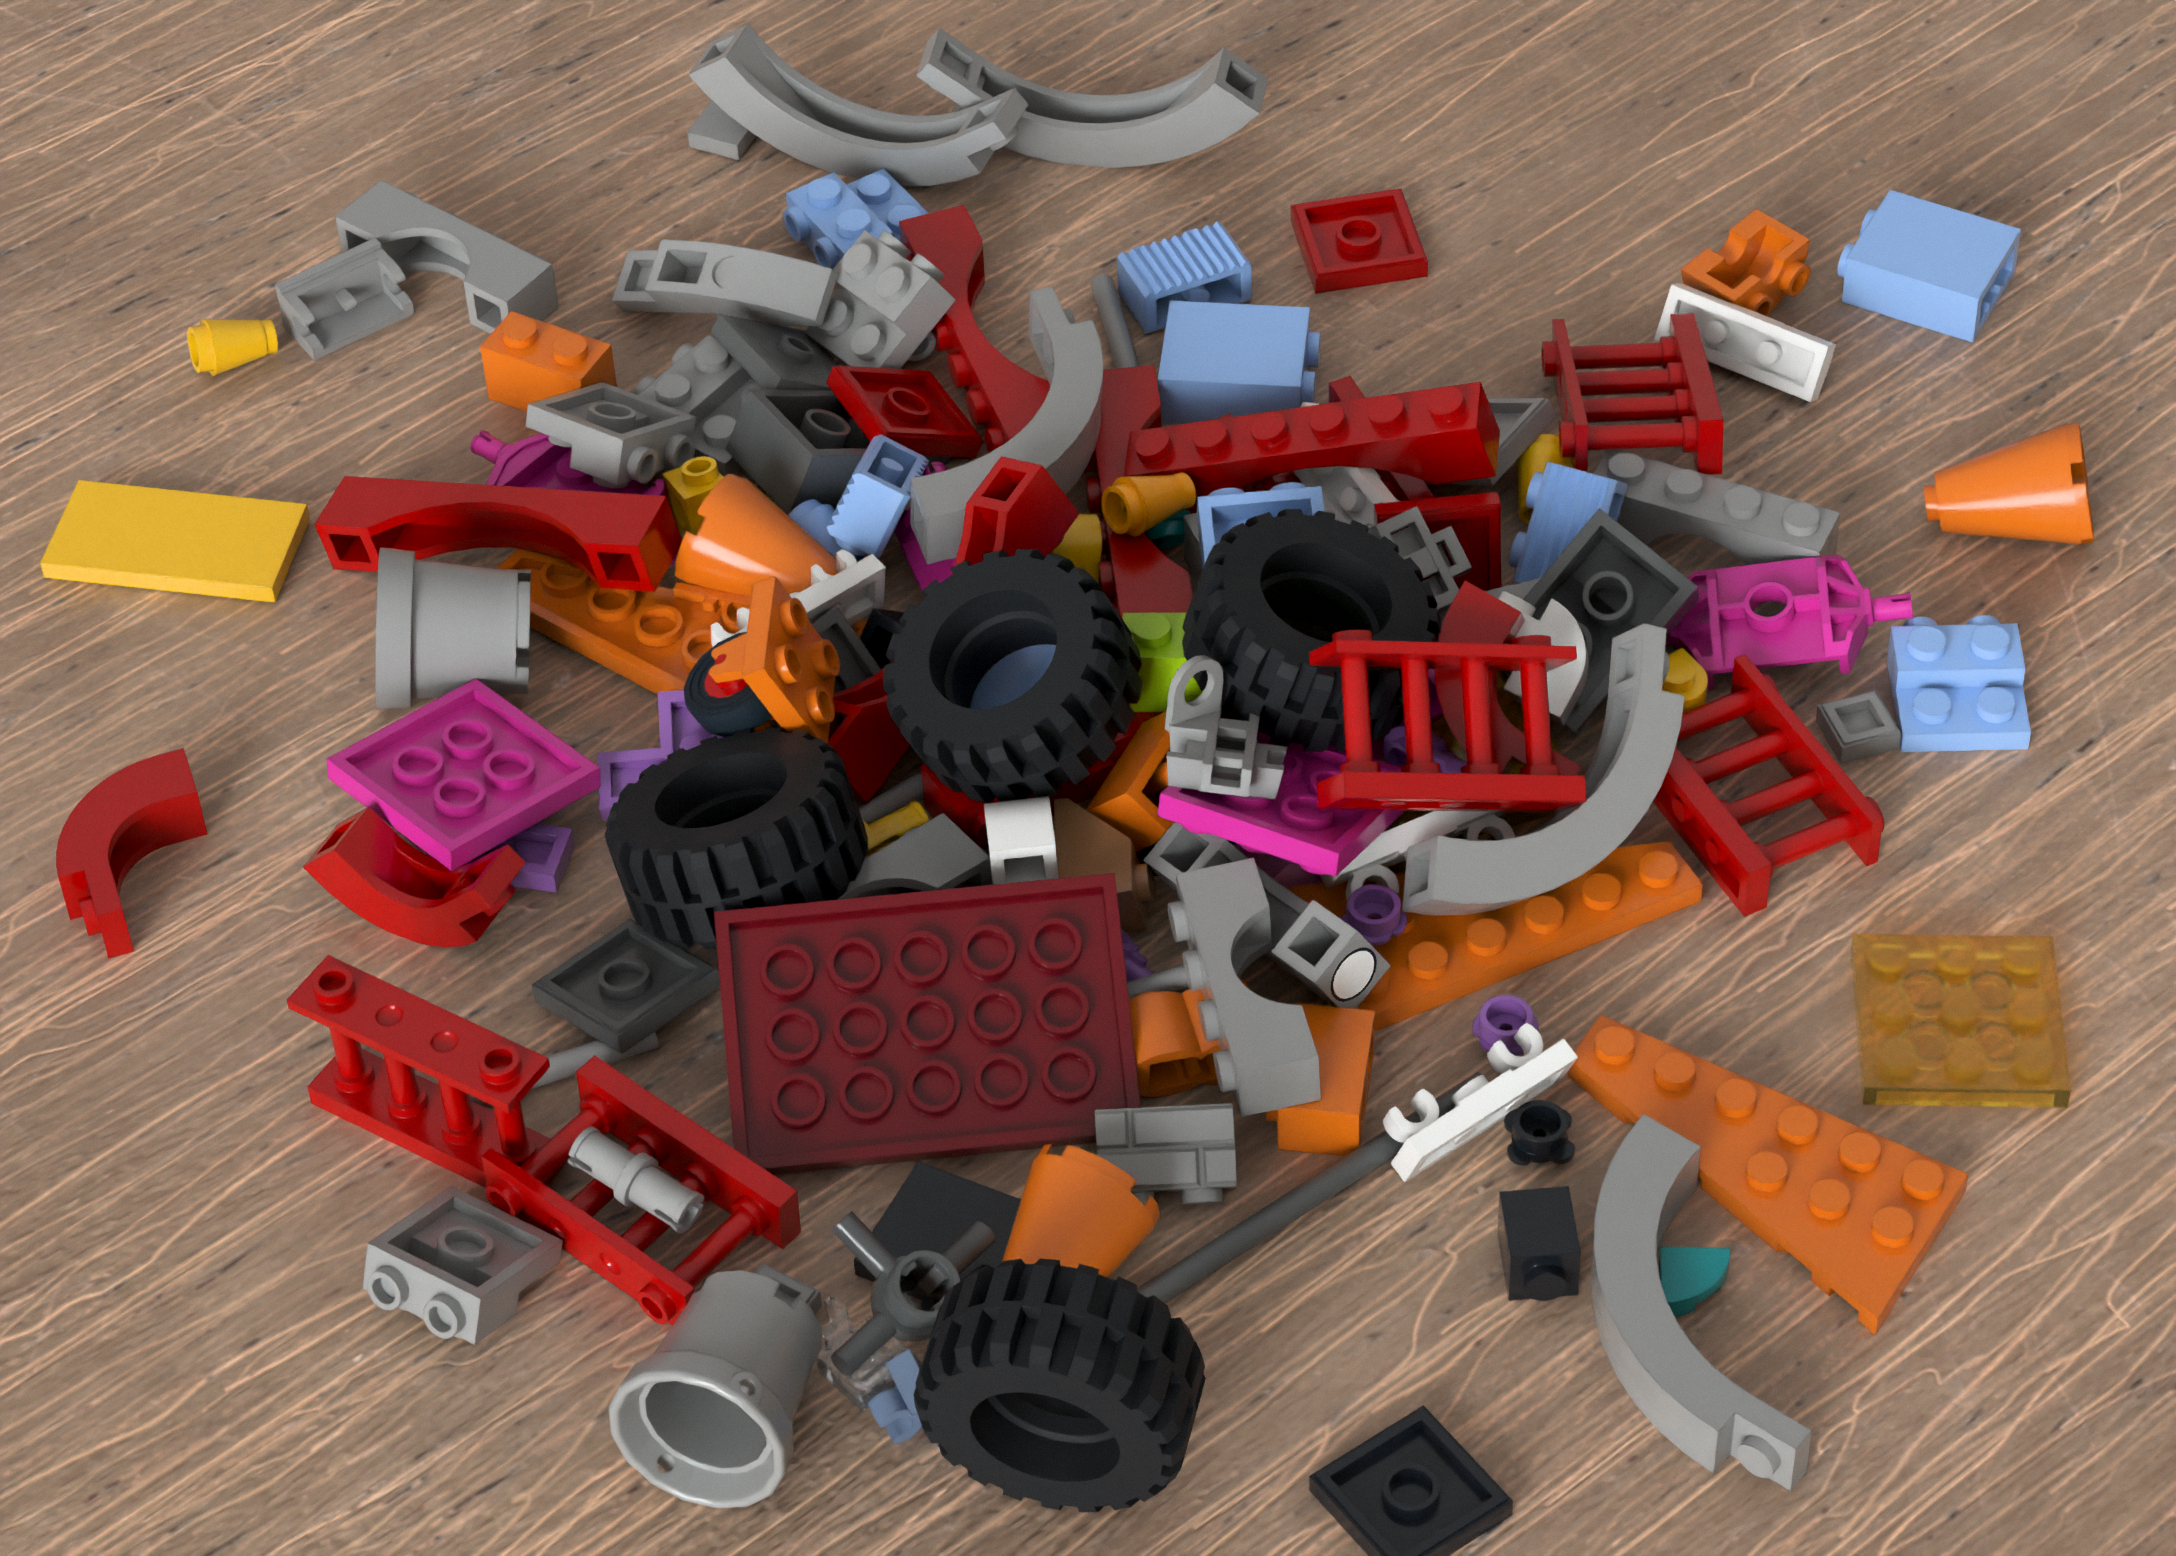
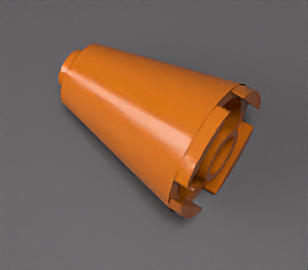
M2066 423L1935 471V484L1924 485L1928 522L1940 520L1941 530L1944 533L2077 545L2094 542L2091 502H2089L2087 484L2088 477L2079 423Z
M732 473L727 474L721 479L700 505L696 513L705 518L696 536L686 531L675 561V576L687 584L748 597L752 596L754 583L775 576L788 594L801 592L811 586V567L815 564L819 565L829 575L839 573L836 569L835 556L747 478H742Z
M1046 1144L1032 1162L1002 1262L1022 1259L1025 1264H1035L1040 1258L1060 1260L1061 1266L1078 1268L1079 1264L1099 1269V1275L1109 1278L1154 1230L1156 1223L1161 1217L1158 1203L1150 1195L1145 1205H1143L1131 1193L1137 1181L1127 1172L1106 1159L1070 1145L1065 1147L1061 1156L1051 1154L1052 1144Z

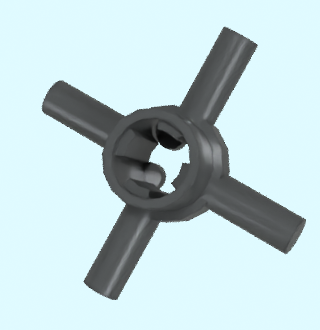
M853 1211L846 1215L832 1231L875 1276L876 1280L873 1282L870 1297L873 1317L831 1355L834 1366L845 1376H851L891 1338L904 1342L929 1339L945 1295L954 1285L960 1282L959 1275L995 1243L996 1238L992 1230L983 1222L976 1221L941 1254L922 1250L914 1251L907 1256H901L896 1259ZM917 1285L928 1296L919 1304L918 1309H916L917 1304L910 1300L907 1295Z

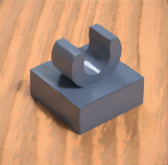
M910 1349L885 1363L897 1388L888 1389L877 1394L868 1403L881 1429L886 1427L895 1444L912 1438L920 1428L923 1429L914 1403L915 1383L922 1363Z

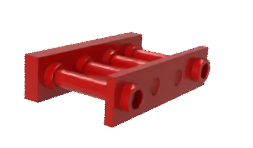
M1694 313L1670 314V336L1660 337L1659 343L1570 346L1564 319H1552V341L1542 342L1541 360L1543 377H1553L1562 421H1559V452L1561 458H1570L1572 468L1588 472V451L1681 447L1683 453L1692 452L1697 472L1707 475L1722 474L1724 418ZM1655 366H1660L1661 368L1645 370L1576 372V370ZM1667 393L1666 396L1582 399V396ZM1671 419H1674L1675 422L1588 426V423Z
M1346 630L1332 634V642L1309 652L1310 666H1341L1346 763L1340 765V773L1317 783L1318 809L1557 813L1587 802L1585 776L1560 775L1559 766L1553 765L1547 672L1576 660V646L1551 645V637L1546 635L1516 637L1512 639V644L1372 640L1371 631ZM1367 667L1401 668L1407 764L1400 766L1401 772H1380V763L1373 761ZM1428 669H1461L1467 765L1460 768L1461 773H1441L1440 764L1433 762ZM1487 670L1520 671L1526 766L1520 768V774H1501L1500 765L1493 763Z
M1746 654L1735 657L1731 694L1683 712L1677 742L1739 717H1743L1758 737L1696 762L1691 758H1685L1675 747L1672 761L1653 803L1741 914L1746 917L1767 908L1769 880L1773 876V870L1842 841L1848 843L1866 866L1877 863L1881 832L1884 830V818L1875 800L1862 794L1783 700L1773 679L1768 674H1762ZM1775 757L1793 777L1731 803L1723 799L1719 800L1707 786L1710 783ZM1807 799H1811L1827 818L1825 821L1764 846L1759 842H1753L1741 828L1743 825Z
M327 955L287 998L289 1009L329 1027L335 1056L307 1086L311 1104L485 1188L487 1186L482 1155L487 1150L493 1148L520 1167L551 1139L525 1127L521 1100L550 1068L549 1058L330 955ZM361 1043L383 1053L384 1059L362 1049ZM415 1069L438 1079L439 1085L416 1075ZM469 1095L492 1105L494 1111L471 1101ZM567 1161L548 1177L543 1184L547 1186Z
M595 1055L576 1071L580 1097L579 1108L581 1112L519 1167L493 1148H490L482 1155L487 1186L485 1193L492 1206L563 1240V1250L637 1300L643 1311L659 1324L670 1323L673 1325L688 1304L695 1291V1287L750 1235H762L781 1249H784L801 1233L797 1190ZM593 1126L603 1134L610 1132L628 1144L630 1147L627 1150L635 1155L644 1152L658 1161V1166L678 1178L681 1184L692 1191L702 1194L704 1196L703 1202L710 1200L731 1214V1216L672 1271L668 1270L645 1254L644 1251L671 1226L649 1212H645L619 1236L593 1218L614 1198V1190L594 1178L575 1197L568 1201L543 1184L548 1177L571 1158L569 1151L576 1138L586 1128Z

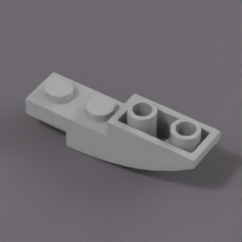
M661 239L658 250H628L612 302L624 312L716 313L718 316L723 314L781 326H822L838 274L831 268L746 247L700 241Z

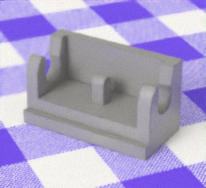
M376 238L275 284L284 328L314 361L415 313L413 302L405 291L398 286V283L406 280L403 271L382 249L381 243Z

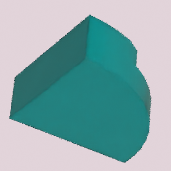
M1660 1246L1659 1277L1666 1300L1674 1316L1690 1313L1695 1310L1696 1304L1711 1296L1717 1289L1720 1290L1728 1275L1730 1248Z

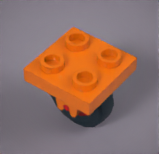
M775 576L753 584L747 632L737 633L718 642L701 656L689 672L684 686L685 705L697 722L710 734L729 737L733 736L734 731L753 730L766 721L776 720L780 727L784 728L788 733H792L796 729L805 731L815 738L819 737L828 744L830 722L835 718L833 695L835 677L840 672L839 657L834 645L828 639L823 640L810 623L807 612L800 600L791 598Z

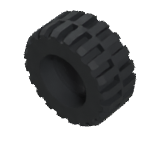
M1285 509L1278 512L1277 517H1273L1270 512L1252 517L1245 524L1236 525L1223 534L1220 543L1213 546L1207 557L1182 627L1185 632L1182 640L1184 656L1186 660H1189L1195 656L1206 655L1220 664L1223 669L1224 679L1221 700V713L1223 715L1230 712L1237 720L1249 721L1250 713L1257 716L1260 715L1258 731L1271 736L1269 742L1280 746L1288 747L1291 742L1303 745L1304 751L1323 752L1327 750L1328 746H1335L1337 751H1344L1345 733L1341 666H1310L1309 652L1330 642L1309 637L1295 630L1279 617L1304 620L1318 625L1332 634L1346 630H1367L1372 632V640L1437 642L1438 635L1441 633V618L1436 609L1438 604L1429 583H1421L1423 575L1420 568L1410 557L1404 560L1398 554V545L1387 537L1383 536L1381 539H1378L1368 533V526L1352 520L1351 524L1335 520V514L1317 511L1312 516L1303 515L1301 509ZM1367 667L1372 742L1389 734L1392 727L1401 724L1404 720L1401 668ZM1206 670L1200 671L1193 676L1201 691L1205 689L1208 681Z
M1016 549L1015 556H1008L1005 550H999L983 554L982 562L972 565L970 561L966 560L950 568L953 575L941 583L935 579L924 588L922 594L925 598L917 607L910 604L899 622L903 627L901 634L892 635L886 657L892 664L885 665L883 671V689L888 694L886 706L891 719L900 729V733L928 769L937 776L940 782L954 792H964L971 800L991 803L994 801L995 796L1000 802L1026 799L1027 795L1035 794L1036 797H1050L1059 794L1058 786L1070 780L1074 785L1078 784L1090 775L1087 769L1095 761L1100 759L1102 762H1105L1115 751L1117 745L1113 740L1118 733L1126 734L1135 716L1134 711L1129 705L1130 703H1138L1143 680L1138 674L1142 661L1139 648L1132 639L1133 634L1097 581L1084 568H1076L1070 559L1061 555L1047 554L1044 557L1040 550ZM1056 645L1053 659L1045 674L1025 694L1009 703L994 708H970L974 692L981 679L1001 659L1029 646Z
M767 727L764 732H754L752 729L734 731L733 736L720 739L714 736L701 740V745L688 750L681 748L667 755V760L660 765L652 764L642 771L639 775V781L628 783L620 792L618 802L613 803L606 823L605 838L631 913L636 922L644 927V930L664 942L669 940L680 947L691 948L696 943L701 944L705 949L717 948L714 912L838 900L847 891L849 881L856 880L868 849L866 829L842 758L838 756L834 748L819 737L815 738L810 733L797 729L792 733H788L782 727Z
M1041 1258L1035 1264H1025L1022 1259L1003 1261L995 1267V1270L989 1265L985 1266L954 1285L945 1295L943 1304L939 1308L915 1383L914 1403L923 1430L931 1443H938L941 1455L953 1466L961 1464L968 1470L970 1478L984 1486L991 1483L1003 1489V1495L1022 1501L1023 1497L1040 1501L1041 1507L1061 1510L1063 1506L1077 1507L1079 1512H1099L1104 1506H1111L1114 1510H1120L1133 1506L1139 1500L1145 1502L1166 1488L1167 1484L1176 1478L1182 1468L1206 1379L1203 1373L1205 1364L1197 1342L1193 1339L1190 1329L1180 1317L1171 1318L1168 1305L1154 1295L1148 1298L1137 1291L1136 1284L1119 1276L1116 1280L1099 1275V1269L1083 1264H1079L1078 1268L1060 1265V1260Z

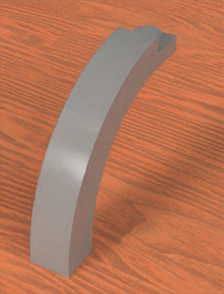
M749 23L711 41L688 74L701 90L730 117L754 135L802 162L830 173L835 172L838 175L856 179L884 168L901 186L907 187L945 184L980 174L994 151L1002 148L1015 137L1018 132L1016 124L1028 106V103L1016 88L969 108L941 115H902L862 106L844 99L804 77L779 57L753 30Z
M941 28L927 40L916 74L917 77L929 84L932 89L954 101L952 112L969 108L1016 88L1028 103V106L1016 124L1018 128L1017 134L1008 144L1003 146L1004 148L1055 163L1107 168L1137 167L1168 162L1195 154L1220 143L1241 130L1260 114L1268 77L1223 47L1208 62L1189 75L1154 89L1116 95L1066 92L1036 84L1003 70Z
M1053 287L1030 291L1029 338L1050 385L1046 399L1036 415L1018 434L987 455L946 471L911 478L910 524L927 564L957 557L963 533L966 503L1001 456L1042 465L1065 495L1074 487L1088 466L1096 448L1101 428L1103 382L1101 342L1093 320L1075 323L1071 309L1062 308Z
M1644 623L1612 638L1605 722L1598 748L1585 774L1587 802L1555 813L1546 822L1524 836L1496 841H1472L1436 835L1408 847L1402 912L1433 916L1468 915L1493 911L1527 900L1580 877L1604 860L1629 836L1646 814L1661 788L1672 761L1681 728L1685 696L1662 691V686L1669 670V656L1665 651L1666 628Z
M1643 1114L1625 1136L1610 1162L1600 1189L1594 1218L1591 1295L1595 1322L1603 1348L1617 1378L1635 1405L1657 1430L1683 1453L1712 1473H1715L1731 1455L1738 1459L1752 1474L1761 1478H1769L1791 1491L1807 1472L1812 1430L1750 1394L1715 1368L1691 1343L1678 1324L1666 1300L1659 1277L1657 1255L1664 1235L1674 1217L1697 1190L1701 1146Z

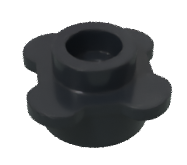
M1545 1100L1530 1101L1521 1105L1518 1109L1510 1111L1504 1119V1127L1511 1133L1512 1143L1507 1147L1508 1158L1513 1163L1521 1166L1528 1165L1531 1162L1545 1163L1552 1161L1556 1164L1569 1162L1575 1154V1146L1568 1140L1567 1130L1572 1124L1571 1115L1558 1105Z

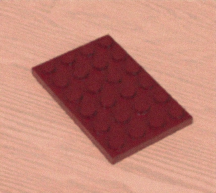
M1115 873L714 912L734 1149L773 1175L1038 1149L1046 1144L1058 1147L1096 1143L1095 1110L1141 1108Z

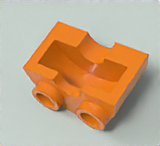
M1755 209L1730 229L1727 241L1718 252L1706 248L1681 268L1682 280L1689 287L1768 317L1787 295L1795 297L1806 286L1811 269L1804 263L1807 258L1810 239L1760 210Z

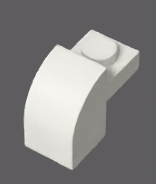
M1502 591L1498 599L1519 610L1525 619L1516 637L1546 635L1551 637V645L1576 646V660L1547 672L1550 720L1564 726L1583 691L1588 676L1589 658L1582 631L1572 614L1551 598L1539 621L1532 617L1536 610L1534 606L1513 594ZM1512 671L1503 689L1507 698L1522 705L1520 671Z
M1049 796L985 803L984 813L992 884L1059 878Z

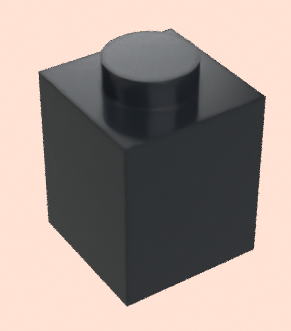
M1569 1186L1499 1192L1497 1235L1508 1300L1534 1299L1547 1301L1561 1296L1578 1295L1581 1251Z

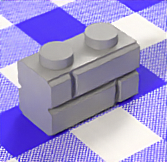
M1233 1103L1095 1110L1097 1155L1124 1170L1137 1181L1131 1193L1143 1205H1145L1150 1195L1154 1198V1192L1181 1191L1182 1204L1223 1202V1189L1237 1187Z

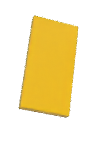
M78 480L40 564L44 578L275 603L310 521L307 504Z

